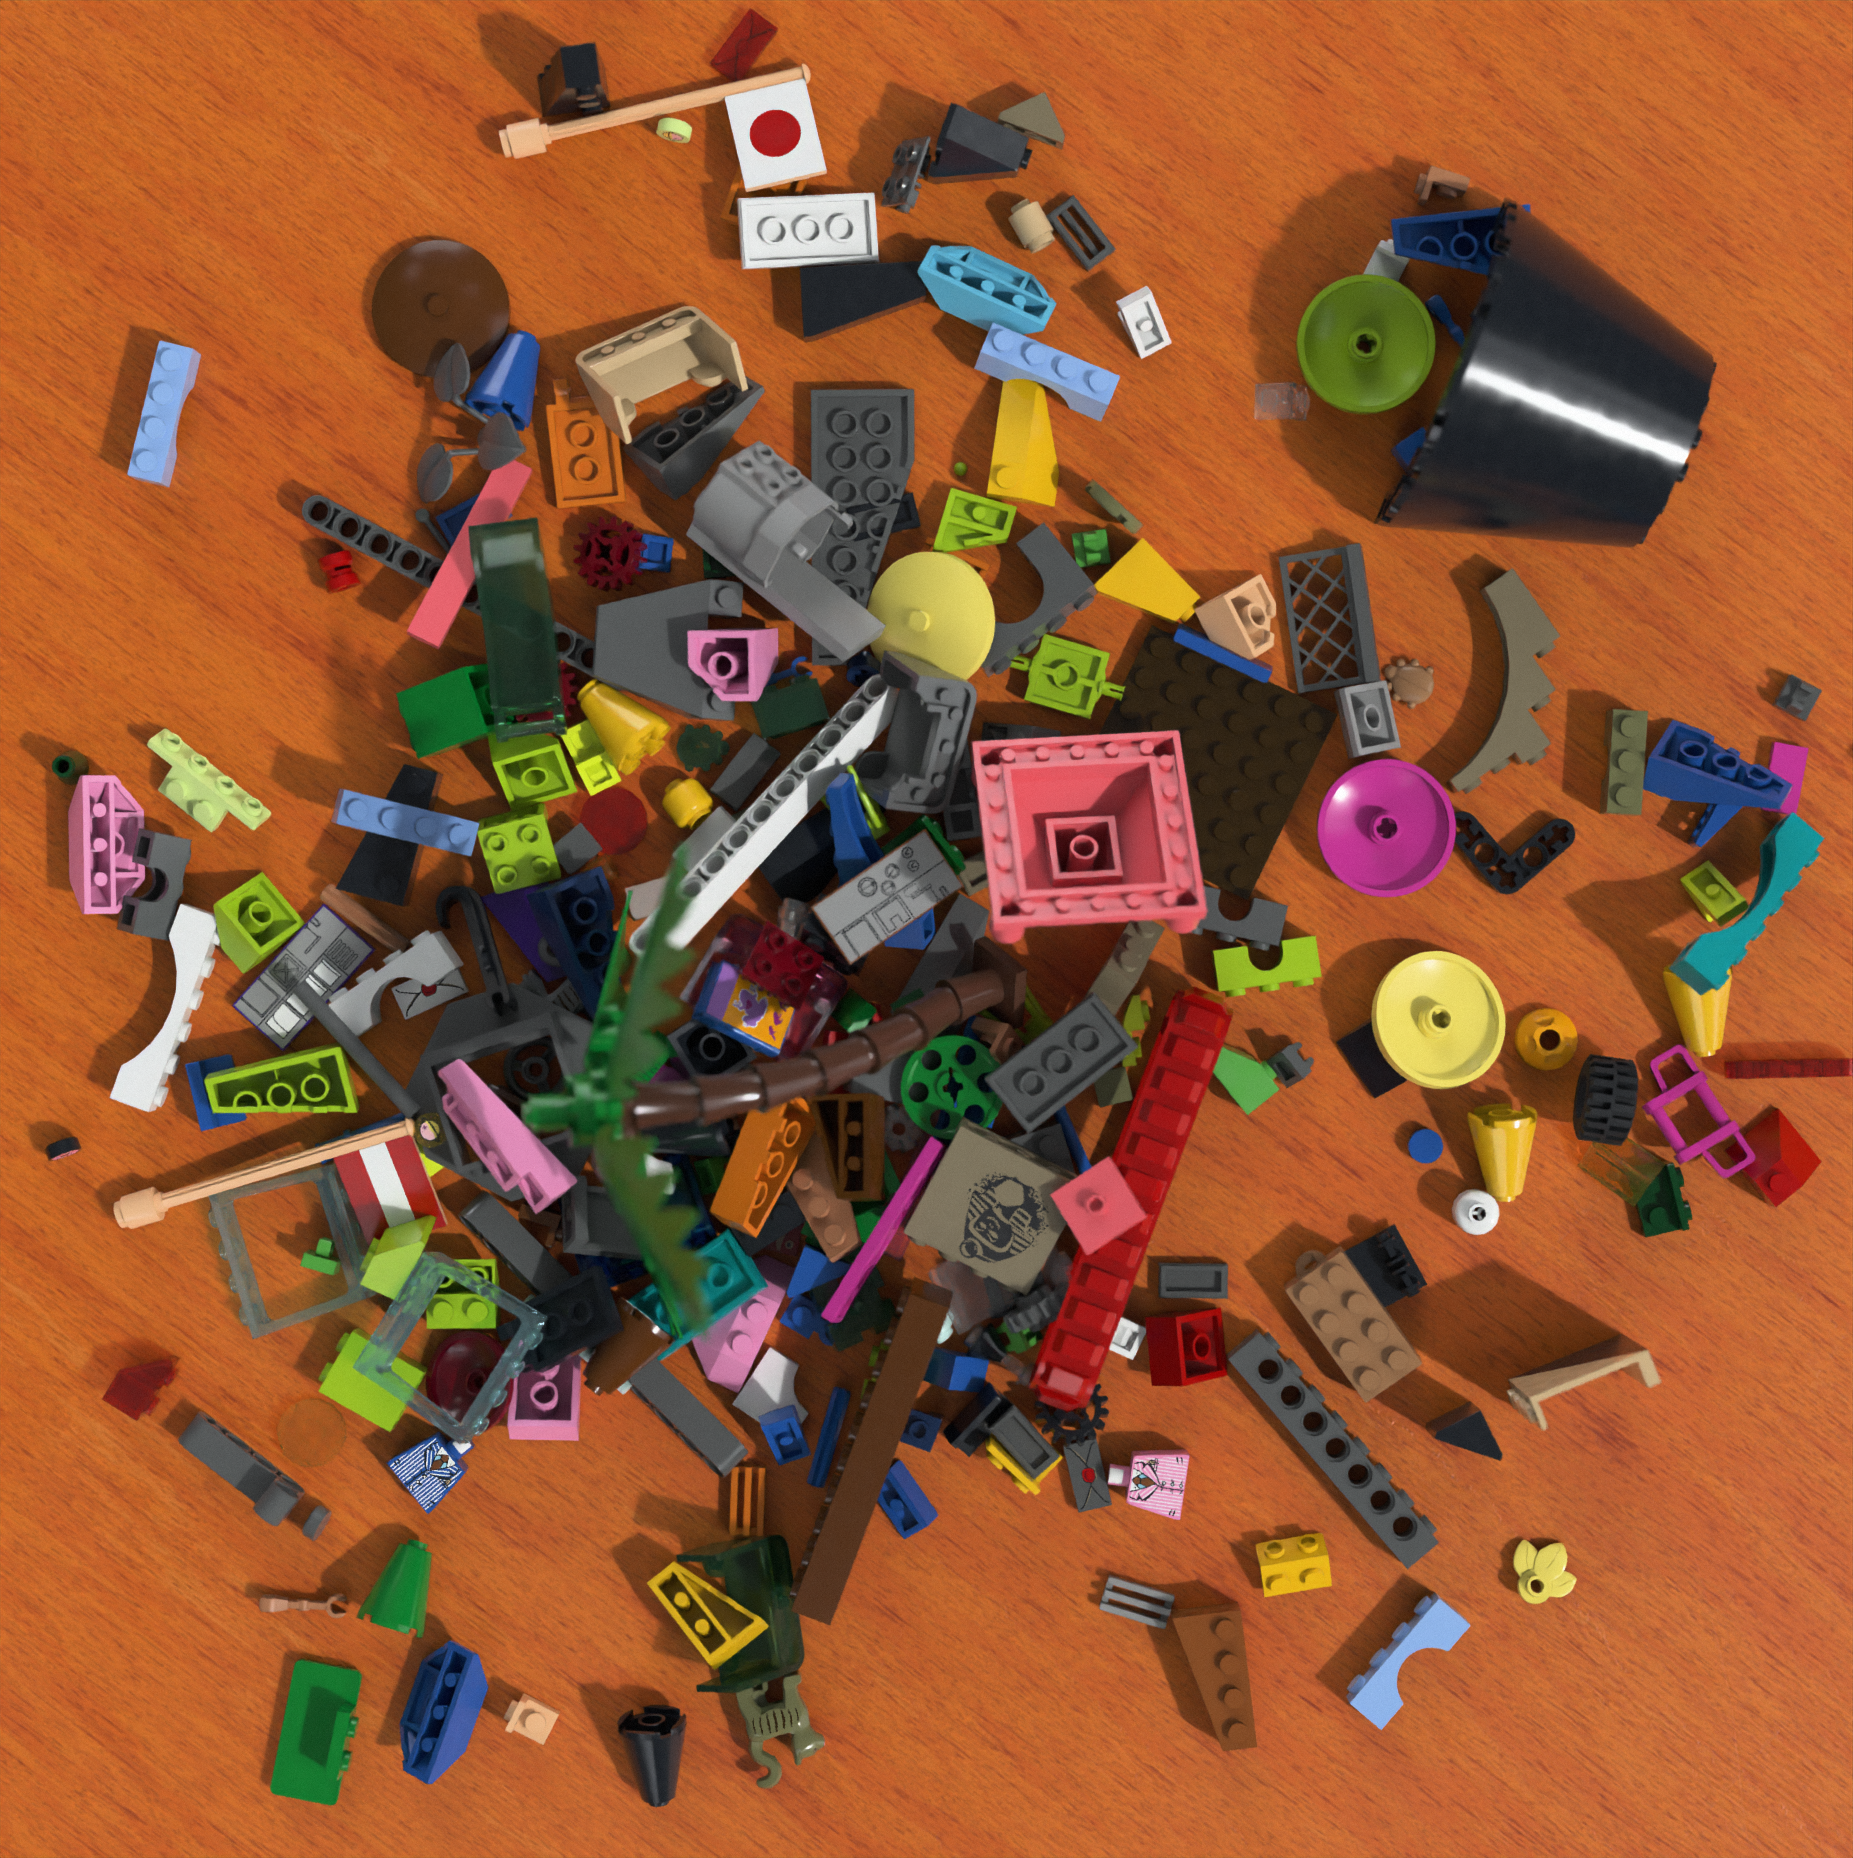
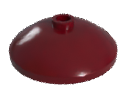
M462 1331L445 1339L432 1355L426 1374L428 1402L437 1420L454 1433L461 1435L484 1433L497 1425L509 1408L514 1389V1375L511 1373L509 1357L496 1339L479 1331Z

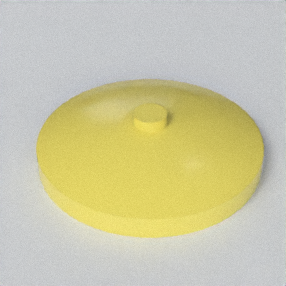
M919 552L899 559L881 575L869 599L867 611L886 625L881 636L870 643L871 649L880 663L882 662L884 650L899 652L967 680L979 669L989 653L995 630V612L990 592L976 570L954 555L941 552Z
M1443 951L1423 952L1398 963L1381 980L1372 1004V1028L1382 1055L1401 1076L1423 1087L1450 1089L1473 1081L1491 1067L1503 1045L1506 1027L1505 1013L1497 989L1478 966L1453 953Z

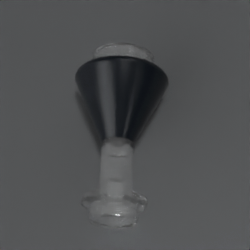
M978 1321L962 1342L968 1347L967 1356L1000 1363L1017 1376L1016 1385L1021 1383L1023 1386H1026L1033 1370V1362L1025 1366L1007 1352L993 1323L990 1322L984 1326Z

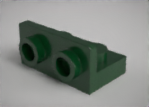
M1666 1160L1627 1170L1643 1237L1647 1238L1671 1231L1690 1229L1688 1221L1692 1220V1212L1688 1201H1683L1680 1187H1684V1179L1680 1167H1675L1673 1162Z

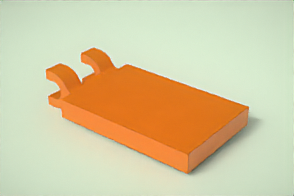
M567 378L553 380L556 404L546 405L557 509L627 502L620 438L603 422L591 396L571 398L569 380Z

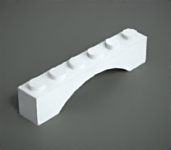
M180 904L169 934L177 970L176 992L171 1011L163 1028L151 1044L135 1058L121 1065L110 1095L111 1099L146 1112L155 1111L157 1106L162 1107L166 1100L168 1088L164 1086L168 1075H173L178 1067L180 1056L176 1053L180 1042L185 1043L192 1028V1023L188 1022L192 1010H197L201 1004L204 991L200 990L204 977L209 978L213 971L215 959L212 958L216 945L221 946L215 914L189 904Z

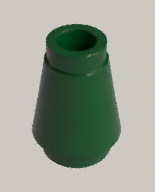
M66 751L54 759L52 769L60 781L65 784L75 785L78 783L80 775L88 774L89 764L85 756L80 752ZM67 761L69 769L67 772H64V764Z

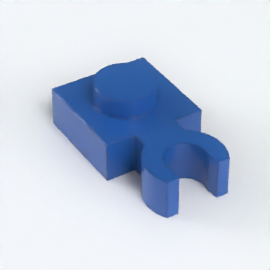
M803 1294L793 1297L779 1321L807 1339L810 1338L813 1331L817 1332L820 1340L828 1346H833L835 1341L827 1337L826 1329L828 1327H836L842 1331L844 1328L841 1322L834 1323L822 1318L821 1314L825 1307Z

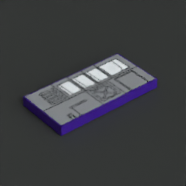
M323 904L232 1006L278 1048L285 1051L315 1018L292 991L301 982L306 980L328 1004L330 1002L328 998L348 982L376 949L327 904Z

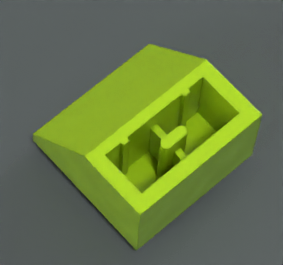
M426 1259L427 1329L497 1328L501 1324L500 1283L496 1259Z

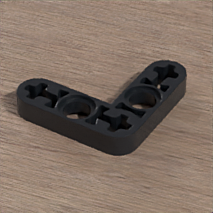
M1468 812L1454 813L1455 819L1458 818L1460 821L1467 819L1470 824L1467 826V830L1472 836H1475L1478 831L1482 835L1481 838L1473 841L1468 849L1464 843L1470 840L1463 833L1456 835L1454 844L1496 892L1504 895L1513 894L1521 889L1564 852L1575 839V829L1569 821L1564 819L1551 820L1508 856L1472 814ZM1553 826L1556 828L1565 827L1567 830L1563 835L1566 839L1565 842L1557 840L1548 846L1554 850L1550 855L1546 846L1538 842L1537 839L1542 836L1543 841H1547L1554 834L1551 830ZM1481 843L1489 844L1493 849V858L1487 863H1481L1475 857V849ZM1529 847L1538 848L1542 854L1541 862L1535 867L1528 866L1523 859V854ZM1500 857L1504 860V863L1499 865L1501 870L1505 873L1512 871L1515 875L1511 879L1514 884L1512 887L1508 885L1501 887L1498 882L1502 878L1496 870H1493L1490 875L1486 871V869L1496 865Z

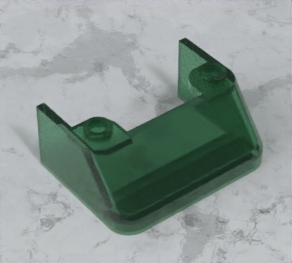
M762 1535L715 1542L676 1555L677 1562H702L705 1572L710 1577L724 1576L727 1597H730L742 1607L762 1618L769 1626L718 1667L719 1677L696 1685L697 1692L739 1693L796 1671L801 1667L804 1660V1645L799 1614L791 1611L794 1599L789 1598L793 1583V1573L789 1547L783 1536Z

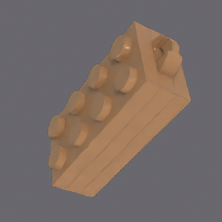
M1341 1246L1326 1256L1322 1252L1310 1250L1303 1253L1297 1259V1276L1284 1284L1285 1292L1365 1403L1422 1364L1417 1351ZM1312 1261H1317L1316 1263L1305 1269V1266Z

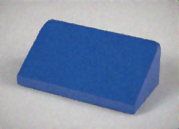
M898 1460L890 1465L877 1501L903 1539H906L929 1526L938 1517V1513L903 1462Z

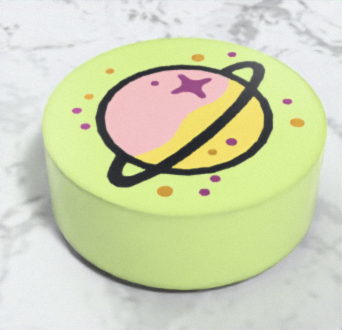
M662 118L658 122L656 133L658 136L669 141L687 143L690 141L692 127L682 120Z

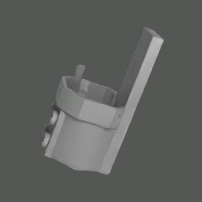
M760 440L722 462L715 476L694 504L693 521L686 535L842 662L879 638L886 625L806 562L821 546L834 519L849 529L853 524L852 518L845 512L842 515L839 514L838 503Z

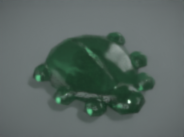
M690 724L685 727V732L678 739L676 749L679 759L685 764V769L688 772L693 771L694 767H701L703 771H708L712 762L716 765L722 764L723 759L721 755L728 754L730 747L728 742L721 741L723 737L721 731H716L712 734L709 725H703L701 729H694L693 725Z

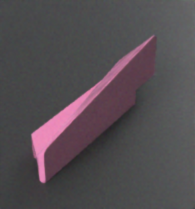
M457 1059L438 1071V1076L447 1085L448 1092L442 1097L443 1109L505 1192L518 1185L531 1208L537 1214L577 1183V1179L524 1126L517 1116L463 1060Z

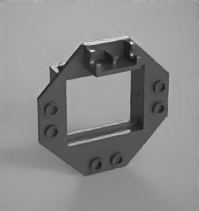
M515 983L508 984L510 993L517 1000L516 1011L511 1010L503 1000L500 1003L501 1017L487 1006L485 1001L487 991L447 1004L423 1055H420L421 1059L405 1090L421 1107L413 1116V1120L416 1124L425 1157L511 1202L524 1198V1194L518 1185L505 1192L482 1160L472 1163L462 1133L443 1109L442 1097L448 1092L447 1085L438 1076V1071L457 1059L468 1063L550 1035L563 1075L584 1073V1054L593 1023ZM422 1117H425L427 1120H434L439 1124L440 1142L435 1140L427 1141L421 1137L419 1129L422 1124ZM569 1131L540 1140L572 1175L581 1174L592 1152L591 1146L570 1147Z

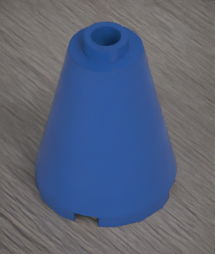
M518 330L517 333L508 334L467 393L464 402L481 414L483 413L489 417L498 412L507 414L514 423L516 431H524L525 426L528 428L532 416L540 355V345L536 342V337L522 330Z

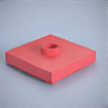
M1111 1157L1105 1158L1050 1194L1080 1245L1088 1255L1147 1218V1215Z

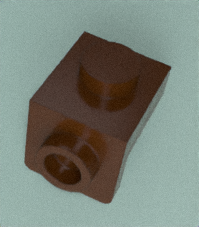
M528 1201L523 1202L518 1217L550 1227L545 1247L553 1248L556 1241L562 1243V1212L551 1209V1203L535 1214Z

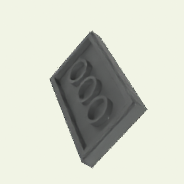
M1094 991L987 1075L985 1080L1026 1132L1029 1133L1138 1048V1045Z

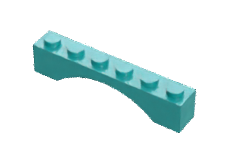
M1794 812L1778 821L1759 846L1761 860L1759 881L1749 908L1733 926L1717 932L1702 934L1689 942L1669 969L1700 996L1711 989L1718 991L1729 979L1730 975L1727 971L1731 965L1736 966L1748 953V950L1745 948L1750 940H1756L1765 930L1766 925L1763 922L1767 916H1773L1784 904V900L1781 899L1786 891L1790 892L1801 881L1802 876L1799 872L1803 867H1809L1820 854L1817 848L1824 838Z

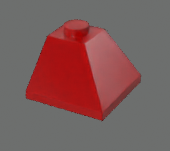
M1776 1108L1743 1135V1138L1755 1154V1160L1750 1165L1741 1169L1740 1172L1765 1203L1773 1207L1779 1206L1800 1189L1822 1162L1779 1108ZM1737 1141L1724 1150L1735 1165L1746 1158Z

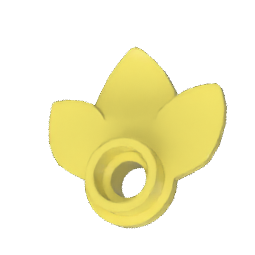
M1522 1540L1518 1544L1513 1556V1568L1519 1576L1517 1589L1524 1601L1530 1604H1540L1549 1597H1563L1573 1589L1577 1579L1571 1573L1564 1571L1567 1565V1552L1562 1543L1550 1544L1539 1552L1527 1540ZM1533 1580L1540 1583L1541 1588L1538 1593L1531 1589V1582Z

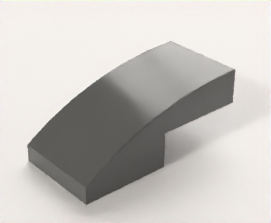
M753 733L709 792L737 812L778 760L781 753L757 734Z

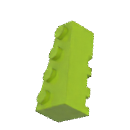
M338 1042L209 1073L204 1079L213 1113H357L360 1107L346 1051Z

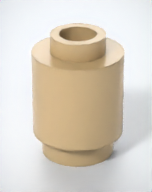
M1026 199L1010 209L1013 214L1008 220L1024 248L1028 247L1031 253L1038 252L1055 241L1052 234L1054 229L1038 201L1030 203L1029 199Z

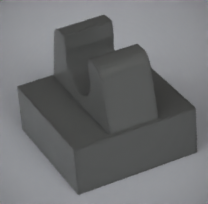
M1791 674L1788 675L1773 706L1801 721H1806L1822 690Z
M1300 1042L1288 1045L1266 1061L1286 1088L1301 1081L1312 1072L1310 1067L1314 1063L1313 1058L1309 1057L1303 1061L1297 1053L1302 1047Z

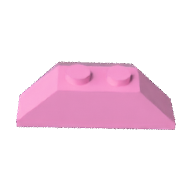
M80 775L68 811L69 880L82 914H118L123 908L124 895L131 897L145 880V865L132 862L139 828L144 829V810L121 785L120 780L116 776Z
M768 1255L753 1259L768 1287L715 1323L712 1328H708L705 1332L709 1340H704L701 1334L692 1340L707 1379L738 1394L796 1269Z

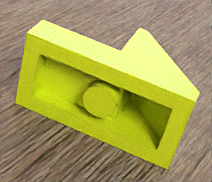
M1709 860L1680 879L1682 885L1708 922L1714 920L1722 927L1749 908L1746 899Z

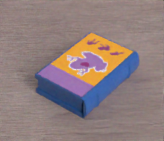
M721 960L720 963L713 961L692 1018L707 1025L709 1029H715L751 1047L755 1052L759 1051L771 1058L779 1055L795 1009L784 1007V1004L773 996L768 997V991L763 990L761 992L758 990V985L755 986L748 980H742V975L737 972L739 967L725 960Z

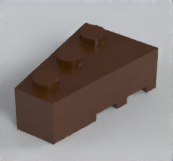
M872 1093L805 1096L807 1105L811 1107L816 1123L814 1127L817 1137H820L826 1157L824 1159L837 1199L850 1202L885 1201L884 1097Z

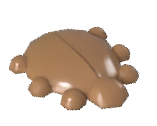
M1400 658L1397 660V666L1389 665L1385 668L1384 676L1390 680L1387 681L1388 690L1393 689L1395 692L1392 696L1393 700L1398 702L1402 699L1404 702H1407L1409 709H1414L1417 704L1425 702L1431 696L1435 684L1432 676L1434 669L1432 666L1426 668L1420 666L1419 660L1416 658L1412 659L1410 664H1406L1405 660Z

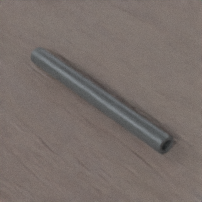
M306 980L301 982L292 991L406 1118L413 1117L421 1109Z

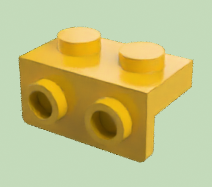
M1322 1533L1271 1540L1255 1545L1264 1597L1332 1586L1329 1556Z

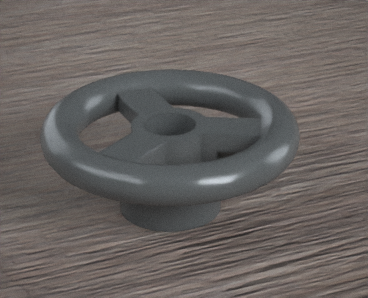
M545 1036L512 1047L506 1054L503 1064L505 1082L508 1088L514 1092L515 1096L526 1102L529 1100V1096L560 1094L565 1090L562 1069L560 1078L553 1088L550 1089L547 1081L550 1072L549 1063L557 1055L550 1037ZM540 1045L548 1048L541 1057L532 1056L525 1061L515 1060L518 1054L527 1047ZM534 1063L542 1066L540 1076H535L531 1072V1066ZM513 1071L521 1072L527 1082L537 1084L540 1093H532L523 1089L517 1083Z

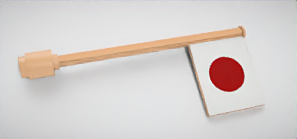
M803 63L800 67L552 125H547V123L541 124L539 118L506 125L507 129L499 130L505 157L514 156L515 159L547 152L546 145L552 144L553 140L725 100L746 192L827 174L806 85L810 81L811 73L808 66Z

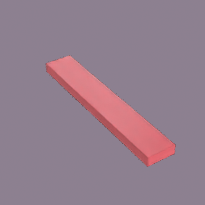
M513 460L503 467L492 470L407 630L408 635L436 649L440 648L532 474V468Z

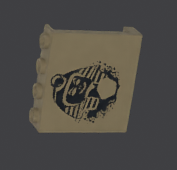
M962 1116L952 1141L910 1218H907L903 1232L908 1235V1239L919 1246H926L927 1244L939 1250V1255L951 1262L958 1260L968 1265L970 1271L983 1278L988 1276L1000 1282V1285L1005 1290L1015 1294L1021 1292L1027 1295L1067 1223L1050 1194L1078 1177V1175Z

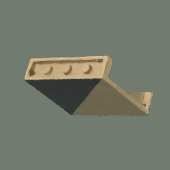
M1620 1334L1508 1379L1511 1389L1506 1392L1514 1410L1517 1409L1518 1413L1522 1414L1524 1419H1528L1530 1424L1535 1423L1541 1430L1548 1429V1424L1539 1405L1541 1400L1618 1369H1622V1371L1647 1388L1657 1385L1661 1381L1648 1349L1624 1334Z

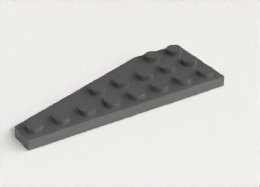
M914 389L811 390V482L838 503V513L841 515L844 512L847 514L846 508L871 503L879 507L855 513V516L847 514L856 524V531L853 535L851 527L847 529L834 519L821 546L812 556V567L866 609L900 503L888 504L893 499L901 501L915 460ZM889 498L886 502H883V503H877V502H875V501H879V500H883V499ZM885 527L881 536L876 537L871 532V530ZM868 532L871 537L854 542L858 533ZM812 637V666H847L849 659L842 662Z

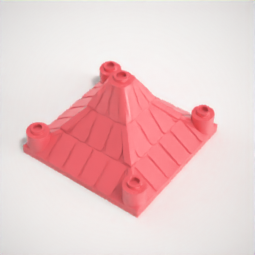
M1179 731L972 741L971 754L973 764L971 780L977 791L992 911L989 930L995 940L1007 944L1014 943L1021 939L1025 927L1039 925L1054 926L1096 922H1123L1127 920L1141 921L1160 918L1165 919L1167 926L1177 933H1188L1197 927L1200 919H1205L1207 909Z

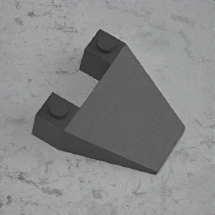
M709 579L597 606L592 676L688 719L734 721L735 701H722L713 692V688L708 683H704V679L701 676H697L688 666V631L707 630L708 617L722 619L741 617L744 583Z

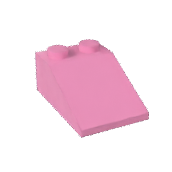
M524 1338L516 1342L512 1341V1357L527 1351ZM576 1355L543 1373L535 1372V1370L523 1373L522 1369L513 1373L514 1389L508 1411L509 1438L579 1441L581 1356Z

